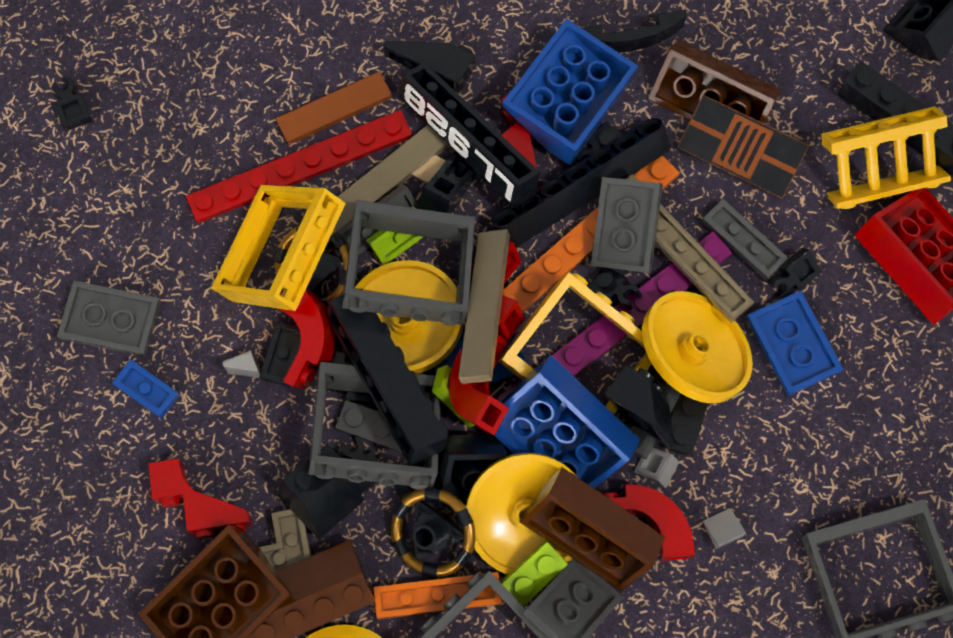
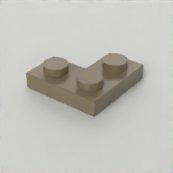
M290 509L271 513L276 544L259 548L275 571L311 556L306 525Z

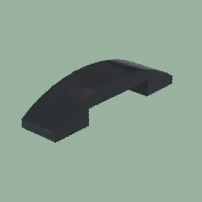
M685 9L658 14L655 26L610 34L603 33L602 24L583 27L582 29L618 53L630 52L653 46L670 38L684 27L687 13Z

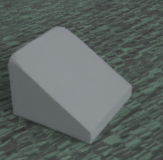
M249 351L222 362L229 374L260 378V371L256 360Z
M652 448L647 460L640 458L633 472L666 488L679 461L670 453Z
M730 508L702 521L716 549L746 535L744 528Z

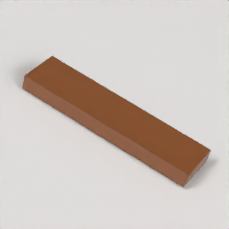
M379 71L277 117L276 121L288 145H291L392 99V94Z

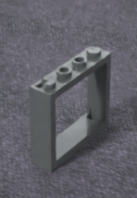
M356 200L352 219L342 308L350 309L357 313L366 311L380 313L386 317L401 316L412 318L415 321L430 320L442 322L450 326L463 325L469 306L475 217ZM361 227L459 241L460 254L456 303L354 289Z
M320 362L316 382L308 475H316L321 479L344 478L355 483L364 481L379 482L384 486L407 485L420 490L427 487L432 488L438 473V454L424 459V467L320 456L326 389L369 394L354 366ZM415 373L418 378L419 388L424 396L430 398L433 412L438 421H440L441 400L432 392L435 375Z
M925 499L806 533L802 537L836 638H869L876 635L878 638H891L898 636L896 629L907 626L909 632L928 627L926 620L937 617L939 623L953 619V573ZM914 518L945 605L847 633L817 546Z
M479 571L466 583L470 589L461 597L456 593L443 605L447 611L439 619L433 615L420 628L423 634L419 637L435 638L489 585L538 638H548L523 615L526 609L490 571H487L484 575Z

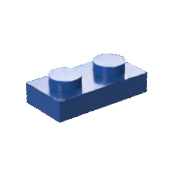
M131 359L112 382L115 387L160 419H163L180 397L177 391Z

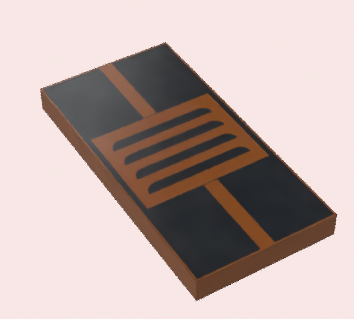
M702 95L677 148L783 198L810 145L719 101Z

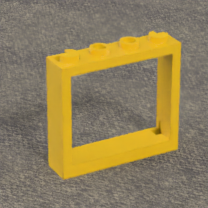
M260 185L211 289L236 303L296 311L346 203L326 188ZM264 193L269 195V197H265L264 201L261 200ZM282 208L307 209L270 290L245 287Z
M568 272L561 276L504 350L498 362L521 380L534 370L519 358L517 354L568 288L644 347L642 331L634 325L636 321L632 316L622 310L618 312L611 307L612 301L601 292L595 294L587 287L588 282L577 273L572 275ZM647 353L644 354L634 370L637 371L639 368L647 371L652 363ZM610 401L605 406L612 414H615L617 411Z

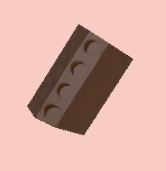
M228 525L138 615L157 638H248L292 594L264 553L240 527Z

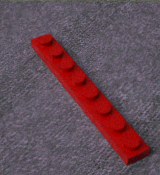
M399 110L189 194L186 198L197 224L253 202L260 185L294 186L412 138V133L402 111Z

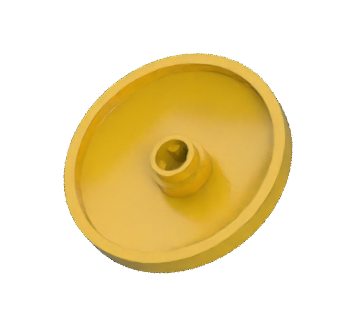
M413 260L395 261L382 265L368 273L354 288L456 303L457 293L455 284L444 272L433 265ZM377 313L381 322L387 324L390 330V337L395 346L401 348L404 354V362L408 369L418 374L434 368L450 355L456 347L464 324L450 326L437 321H415L408 317H386Z
M686 291L671 292L659 298L646 312L642 324V339L645 351L659 375L679 393L699 402L721 403L733 398L747 385L751 377L753 362L746 336L736 321L730 323L706 297Z
M516 453L495 461L475 480L466 502V507L475 525L476 539L474 548L480 557L494 569L508 575L545 541L544 538L521 524L520 520L545 483L561 467L575 475L561 461L540 453ZM549 543L563 557V559L567 563H569L573 559L572 557H570L569 555H567L566 553H564L563 551Z

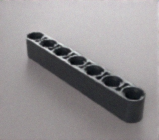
M651 118L643 121L536 188L534 196L514 208L510 205L504 208L492 218L491 223L494 229H507L510 235L509 241L514 242L515 247H518L600 195L602 177L626 179L663 156L670 150L671 144L662 120Z

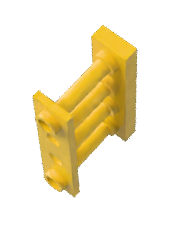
M933 106L822 133V145L832 155L835 154L837 158L839 190L827 192L829 200L837 209H850L855 207L856 204L921 188H936L942 183L950 182L951 176L939 165L936 166L934 133L937 129L948 127L947 116L937 107ZM922 134L924 169L908 173L906 139L909 136ZM893 141L896 176L880 179L877 147L880 143ZM865 148L868 183L851 187L848 154L851 150Z

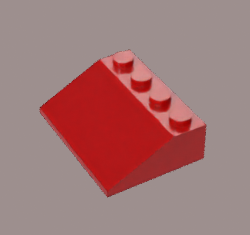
M926 188L913 190L874 214L854 236L921 310L922 314L935 325L953 312V217Z

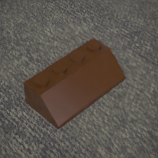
M678 40L670 48L648 99L691 120L702 95H706L765 124L782 90Z
M563 467L545 483L520 520L521 524L620 591L624 590L654 566L665 538L652 527L634 517L627 510L602 495L601 492L595 490Z
M351 539L277 570L276 572L292 595L249 637L294 638L374 603V592Z

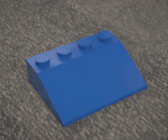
M566 18L504 99L502 106L547 151L568 165H571L631 84L638 65Z
M552 355L531 371L501 402L509 410L494 435L513 454L523 452L540 453L561 461L580 480L592 488H595L631 459L640 441Z

